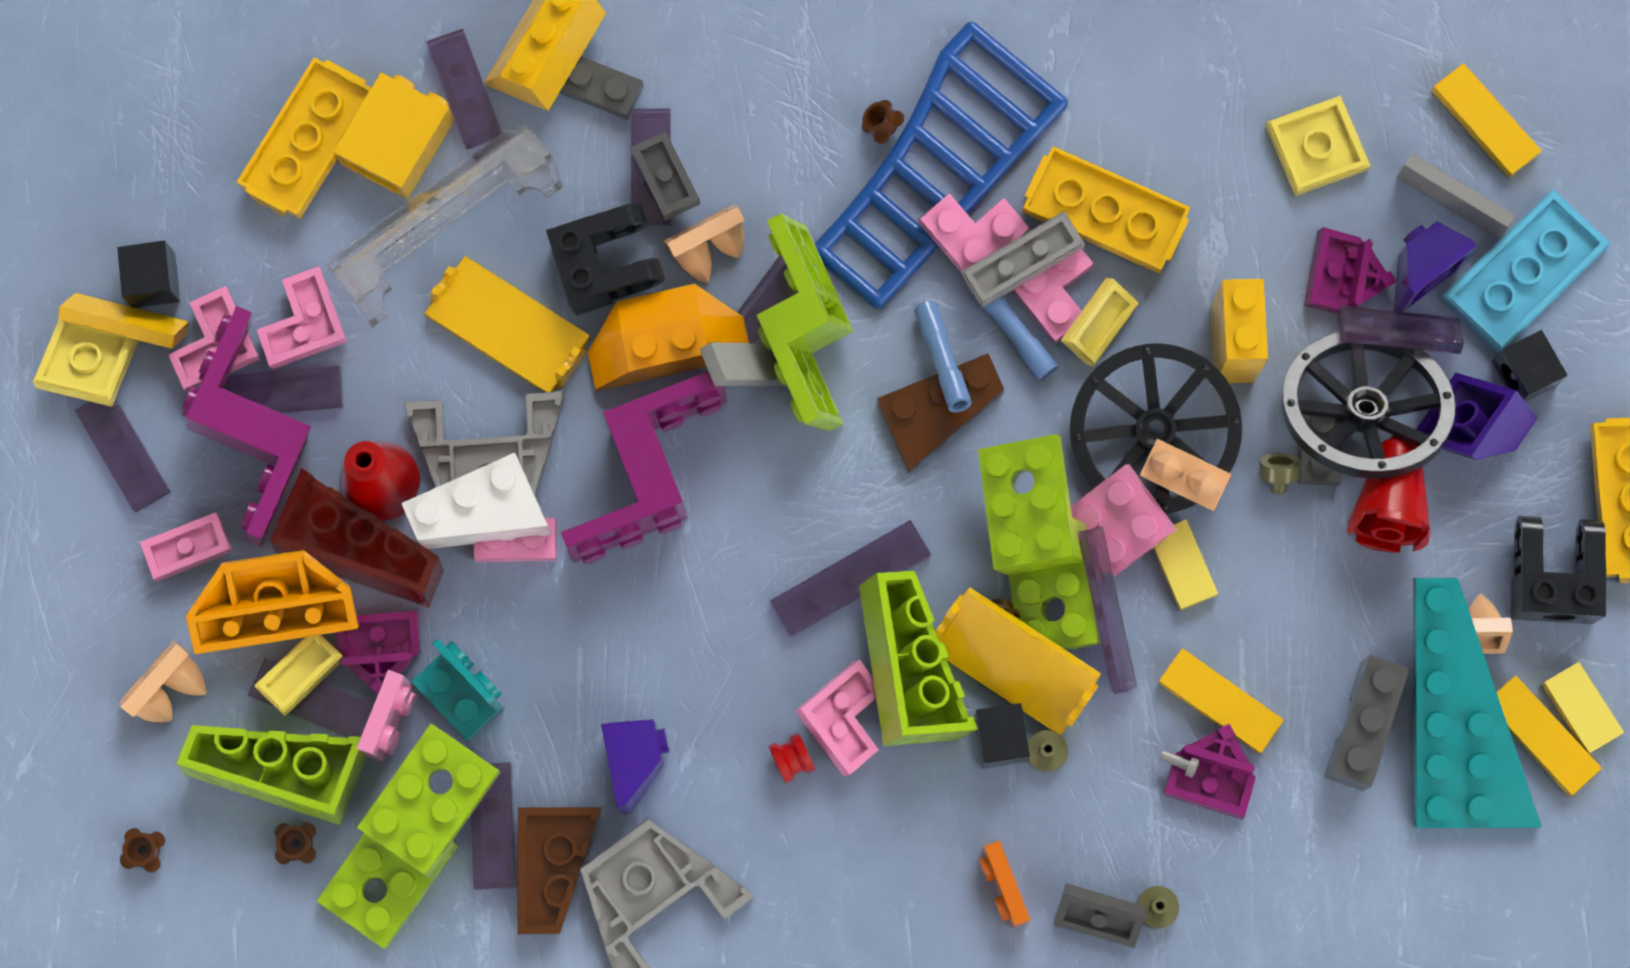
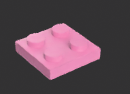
M1130 464L1124 465L1071 506L1072 517L1086 524L1089 551L1109 579L1117 576L1177 531Z
M391 670L387 671L357 746V749L367 757L380 762L384 761L386 754L393 755L401 732L396 731L401 716L408 717L416 698V694L411 692L413 685L404 675Z

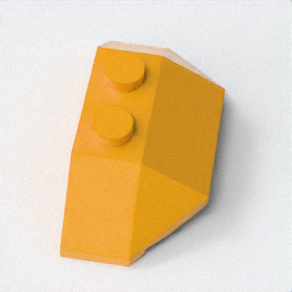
M696 284L616 301L588 350L595 390L598 392L706 367L700 348L711 342L749 343L744 318Z
M304 550L221 563L186 614L194 655L353 630L359 627L351 587Z

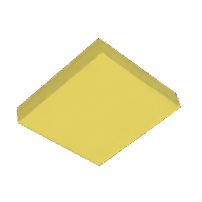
M1341 95L1267 121L1265 127L1295 196L1365 172L1371 166Z
M59 319L34 377V386L37 389L112 407L139 340L64 322Z

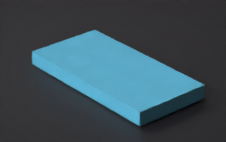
M1552 189L1441 297V300L1499 354L1503 348L1507 347L1593 263L1611 243Z

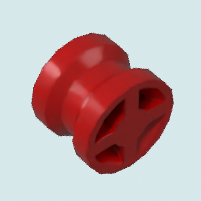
M799 733L791 735L789 741L782 745L774 743L768 746L785 784L792 781L794 776L802 771L810 773L815 770Z

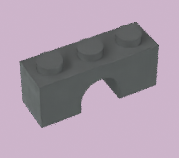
M1369 655L1361 662L1349 698L1352 701L1350 711L1340 736L1335 740L1324 778L1361 791L1372 787L1410 668L1373 655Z

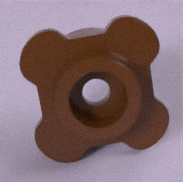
M888 100L875 102L864 112L862 129L866 133H872L875 142L884 144L889 140L890 135L896 131L897 127L903 124L904 114L901 111H894L892 103Z
M304 822L301 826H289L286 823L278 825L275 829V836L277 837L275 859L277 862L284 865L294 860H301L306 864L311 863L316 857V851L313 849V837L316 834L315 826L309 822ZM295 839L299 841L297 847L292 846V841Z
M137 828L129 829L124 835L123 854L120 856L121 865L126 869L141 867L149 873L157 871L161 866L159 859L160 849L166 842L164 835L157 831L152 834L141 833ZM142 846L146 848L144 854L139 853V849Z

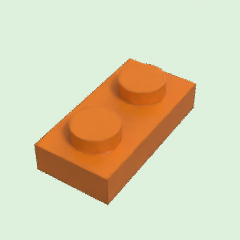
M1000 840L984 846L982 849L984 857L978 860L986 881L994 880L1000 896L993 899L1002 922L1009 920L1012 928L1029 922V914Z

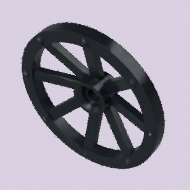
M1371 330L1338 332L1325 336L1307 346L1299 353L1289 367L1281 397L1284 421L1297 444L1322 465L1342 474L1358 478H1391L1421 468L1430 462L1443 448L1449 437L1455 417V398L1452 386L1438 363L1421 348L1405 339ZM1350 350L1355 390L1351 392L1318 361L1329 355ZM1364 350L1383 352L1401 359L1377 389L1368 386ZM1412 367L1425 378L1433 390V394L1392 402L1387 400V397ZM1306 372L1311 374L1342 404L1298 400V386ZM1438 407L1437 426L1430 436L1389 418L1391 416ZM1302 415L1346 419V421L1322 441L1309 428ZM1377 429L1417 446V448L1400 456L1385 458ZM1357 431L1363 433L1371 459L1352 456L1335 448Z
M1148 343L1126 348L1104 360L1087 377L1073 405L1070 420V439L1072 450L1081 472L1093 488L1105 481L1106 478L1093 462L1087 442L1138 437L1139 440L1111 473L1112 475L1126 464H1130L1133 467L1148 447L1153 448L1157 439L1209 463L1175 435L1176 432L1228 427L1225 449L1216 467L1230 473L1240 450L1242 418L1240 407L1231 385L1219 369L1210 361L1194 351L1181 346ZM1155 358L1175 360L1195 369L1164 409L1160 408ZM1142 359L1148 409L1146 411L1108 383L1105 378L1118 368ZM1205 378L1208 379L1219 394L1226 415L1175 419L1173 416ZM1098 390L1136 419V424L1085 430L1087 409L1095 391ZM1154 420L1162 422L1164 425L1163 433L1152 435L1149 432V423ZM1156 484L1157 499L1155 500L1165 514L1178 512L1197 504L1180 495L1170 497L1168 489Z

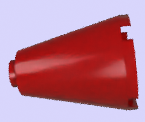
M1396 436L1381 442L1385 458L1400 456L1417 448V446ZM1423 466L1413 472L1391 478L1365 479L1348 519L1347 533L1349 535L1352 532L1356 534L1357 543L1373 550L1389 553H1400L1401 546L1413 545V552L1421 550L1428 545L1431 529Z
M361 441L352 445L345 454L340 474V490L346 504L357 515L378 521H388L403 515L405 511L401 503L416 497L421 482V474L412 455L403 447L386 441Z

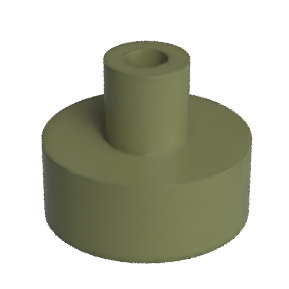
M1287 453L1266 454L1260 458L1259 477L1271 483V492L1284 494L1287 492V484L1294 483L1300 479L1301 460Z
M1042 730L1035 733L1028 741L1030 754L1028 763L1033 769L1042 773H1051L1058 770L1064 764L1068 755V747L1064 738L1057 732ZM1044 748H1049L1051 752H1045Z
M1153 886L1146 889L1140 894L1136 904L1147 907L1143 924L1149 928H1165L1175 921L1179 913V902L1176 895L1170 889L1163 886ZM1157 903L1161 905V910L1156 908Z

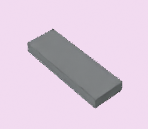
M1415 154L1410 155L1397 176L1401 181L1497 239L1501 238L1515 218L1513 213Z
M1063 211L961 271V276L981 308H984L1085 248V243Z
M711 342L700 348L715 386H783L774 369V364L777 363L773 351L772 349L768 350L763 343Z

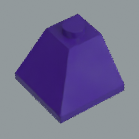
M1438 221L1427 229L1423 225L1418 226L1403 239L1406 246L1398 256L1394 311L1398 316L1462 267L1477 247L1472 239Z
M1455 372L1449 381L1455 398V417L1449 437L1442 449L1473 460L1516 451L1538 418L1516 390ZM1438 407L1428 411L1416 430L1429 436L1433 433L1438 422Z
M654 719L601 724L616 805L623 815L631 814L664 766L662 754L669 753L665 728L657 730Z

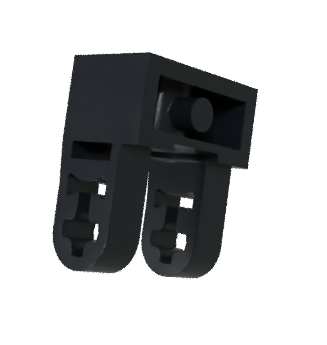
M626 204L546 230L568 303L576 316L614 304V300L653 288L665 281L660 261L657 258L640 260L602 272L595 254L598 253L596 246L637 233L647 227L648 223L641 204Z
M1518 516L1514 530V578L1511 579V620L1594 624L1606 617V533L1604 522L1602 520H1579L1575 537V574L1544 572L1542 518Z

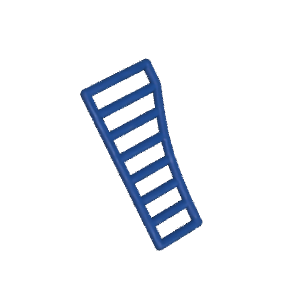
M966 23L940 51L915 109L886 159L844 212L815 242L824 266L873 308H883L939 247L918 222L881 192L895 173L933 206L945 197L941 191L903 160L914 141L971 187L958 202L969 215L1067 108V98L977 23ZM971 41H974L1048 103L1034 120L957 57ZM948 70L1023 131L1009 148L939 91ZM932 106L997 159L983 176L923 127ZM870 204L919 244L905 261L901 260L857 222V219ZM845 233L893 273L878 290L830 250Z

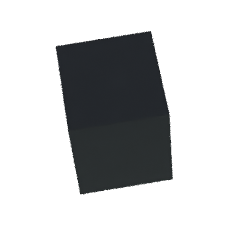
M165 240L117 247L122 297L131 307L142 308L180 302L176 254Z
M1542 330L1503 348L1492 360L1505 386L1516 390L1525 402L1556 388L1568 376Z
M1021 703L977 709L975 711L974 720L978 727L976 733L982 769L1028 761L1030 754Z

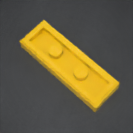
M1464 63L1432 88L1433 94L1508 178L1512 177L1541 153L1542 150Z
M74 293L59 306L58 319L61 321L170 349L174 348L188 334L189 321L79 293Z
M1183 648L1157 682L1220 728L1230 724L1236 734L1235 738L1258 755L1262 753L1284 721L1280 716Z
M1516 675L1496 691L1510 734L1568 797L1573 796L1602 769Z

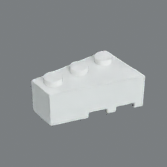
M515 453L401 503L413 532L424 549L476 544V542L500 539L501 541L514 540V538L536 535H540V537L553 535Z

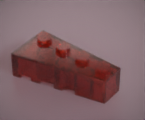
M302 468L270 539L276 554L304 550L337 577L428 608L444 572L438 555L396 528L393 529L386 525L376 515L365 508L358 507L346 499L343 494L332 487H327Z

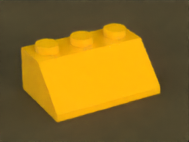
M533 0L486 77L484 84L549 111L605 17V10L598 0Z

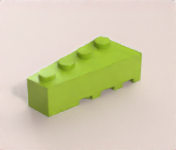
M916 572L876 573L860 584L859 591L883 746L960 740L977 731L978 727L974 717H969L962 700L965 695L960 682H955L946 660L949 655L944 642H939L932 625L935 620Z
M192 725L176 764L185 776L341 825L367 756L357 749L361 737L357 736L343 738L329 737L328 734L311 733V735L286 734L285 731L269 730V732H257L241 728Z

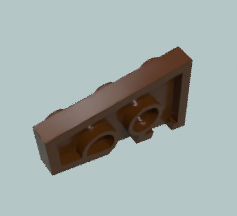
M989 353L957 366L958 370L962 373L972 401L971 406L964 411L956 413L949 411L939 384L938 374L877 398L878 405L908 474L929 454L947 442V439L963 425L968 424L1004 393V387Z
M518 807L517 935L560 934L580 868L586 856L602 807Z

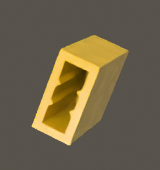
M381 72L333 153L340 165L408 200L455 120L448 107L449 103L441 96L429 92L426 96L415 90V85L400 75H394L392 78Z
M1264 279L1222 280L1210 305L1213 365L1219 369L1229 383H1254L1268 360Z

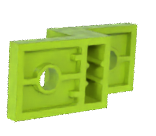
M780 213L767 220L772 232L768 235V239L775 253L778 256H783L788 268L784 270V275L789 286L794 292L798 291L799 293L757 314L762 326L758 328V333L765 347L768 350L772 349L777 363L774 364V369L778 379L784 386L788 385L793 397V400L790 401V406L799 422H804L805 425L831 432L844 425L813 353L854 332L807 226Z
M1052 434L978 449L993 568L1009 576L1011 598L1014 604L1013 609L1020 612V617L1016 618L1066 651L1102 645L1086 524L1072 517L1061 436ZM1024 472H1031L1034 477L1032 489L1025 494H1019L1015 487L1017 477ZM1054 599H1061L1065 606V612L1059 620L1050 621L1046 615L1047 605Z
M430 724L357 826L359 830L364 832L363 836L319 896L317 902L377 945L387 949L459 847V845L453 842L454 838L501 772L442 730ZM439 771H448L453 778L451 789L444 794L434 793L430 786L432 776ZM381 879L387 887L386 895L381 901L372 903L366 898V885L371 880Z

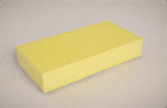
M1105 278L1060 341L1086 365L1094 366L1139 303L1113 278Z
M1187 519L1173 524L1177 531L1153 548L1179 611L1218 595Z
M322 635L304 637L254 686L285 717L340 664L343 655Z
M1580 662L1541 684L1575 739L1588 753L1593 752L1624 733Z

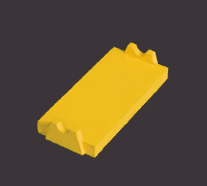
M314 57L238 178L237 184L239 187L245 189V192L258 204L272 209L278 215L284 217L286 213H289L301 219L337 161L333 153L334 149L372 88L366 85L367 80L327 59L323 62Z
M1052 146L1048 156H1043L1024 195L1027 200L1023 206L1022 213L1045 223L1064 211L1082 240L1160 274L1166 260L1171 261L1189 222V219L1186 217L1191 207Z
M464 256L457 267L448 266L440 283L431 290L430 306L424 313L426 318L543 393L555 392L557 388L562 389L587 353L585 347L591 340L589 334L467 256Z
M1606 418V422L1593 423L1590 426L1597 520H1602L1605 525L1606 577H1619L1620 583H1629L1630 418Z
M971 587L968 588L963 596L960 594L935 631L939 642H944L949 655L946 658L948 662L1011 704L1021 703L1023 712L1062 735L1068 725L1070 727L1073 726L1099 686L1096 682L1101 675L1100 672Z

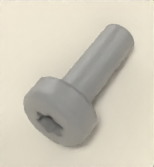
M1166 750L1163 751L1160 757L1161 760L1186 770L1185 775L1188 777L1194 776L1199 765V760L1196 758H1192L1189 761Z

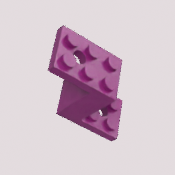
M236 306L232 316L225 313L215 334L217 336L215 343L219 344L215 353L210 350L207 351L199 369V379L202 380L199 390L191 387L182 407V416L186 417V427L188 430L268 463L258 484L257 491L263 494L259 504L250 502L241 523V529L246 530L245 541L260 547L309 437L311 426L223 389L251 327L252 312Z
M708 371L603 412L638 502L561 532L574 562L582 560L583 564L595 562L605 557V551L618 545H620L621 549L633 547L644 541V535L657 530L659 534L674 531L682 526V520L688 518L655 430L661 428L662 431H669L684 424V418L699 413L700 417H704L722 409L721 404L728 402L725 386H715Z

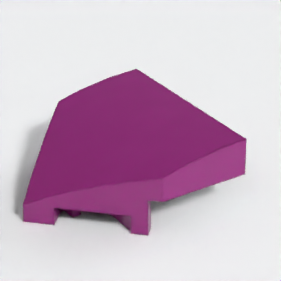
M1323 227L1317 231L1304 306L1343 315L1397 281L1390 271H1385L1372 250L1374 244L1371 239L1363 242L1360 237Z
M419 611L357 615L358 629L336 632L337 650L343 655L340 663L348 667L369 685L375 693L379 694L387 671L391 670L401 674L421 652Z
M1230 724L1219 728L1217 731L1192 744L1184 746L1181 751L1175 753V755L1189 761L1192 758H1196L1199 760V765L1193 777L1186 776V770L1171 765L1163 795L1241 820L1245 818L1256 779L1253 774L1255 768L1252 763H1249Z

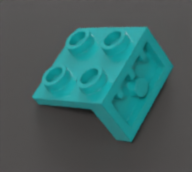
M437 638L432 645L441 654L421 671L411 683L469 742L504 709L497 701L502 693L481 670L475 676L469 671L474 666V663L453 641L445 646Z

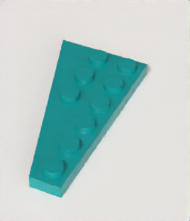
M1413 577V826L1416 828H1542L1459 579L1456 577Z

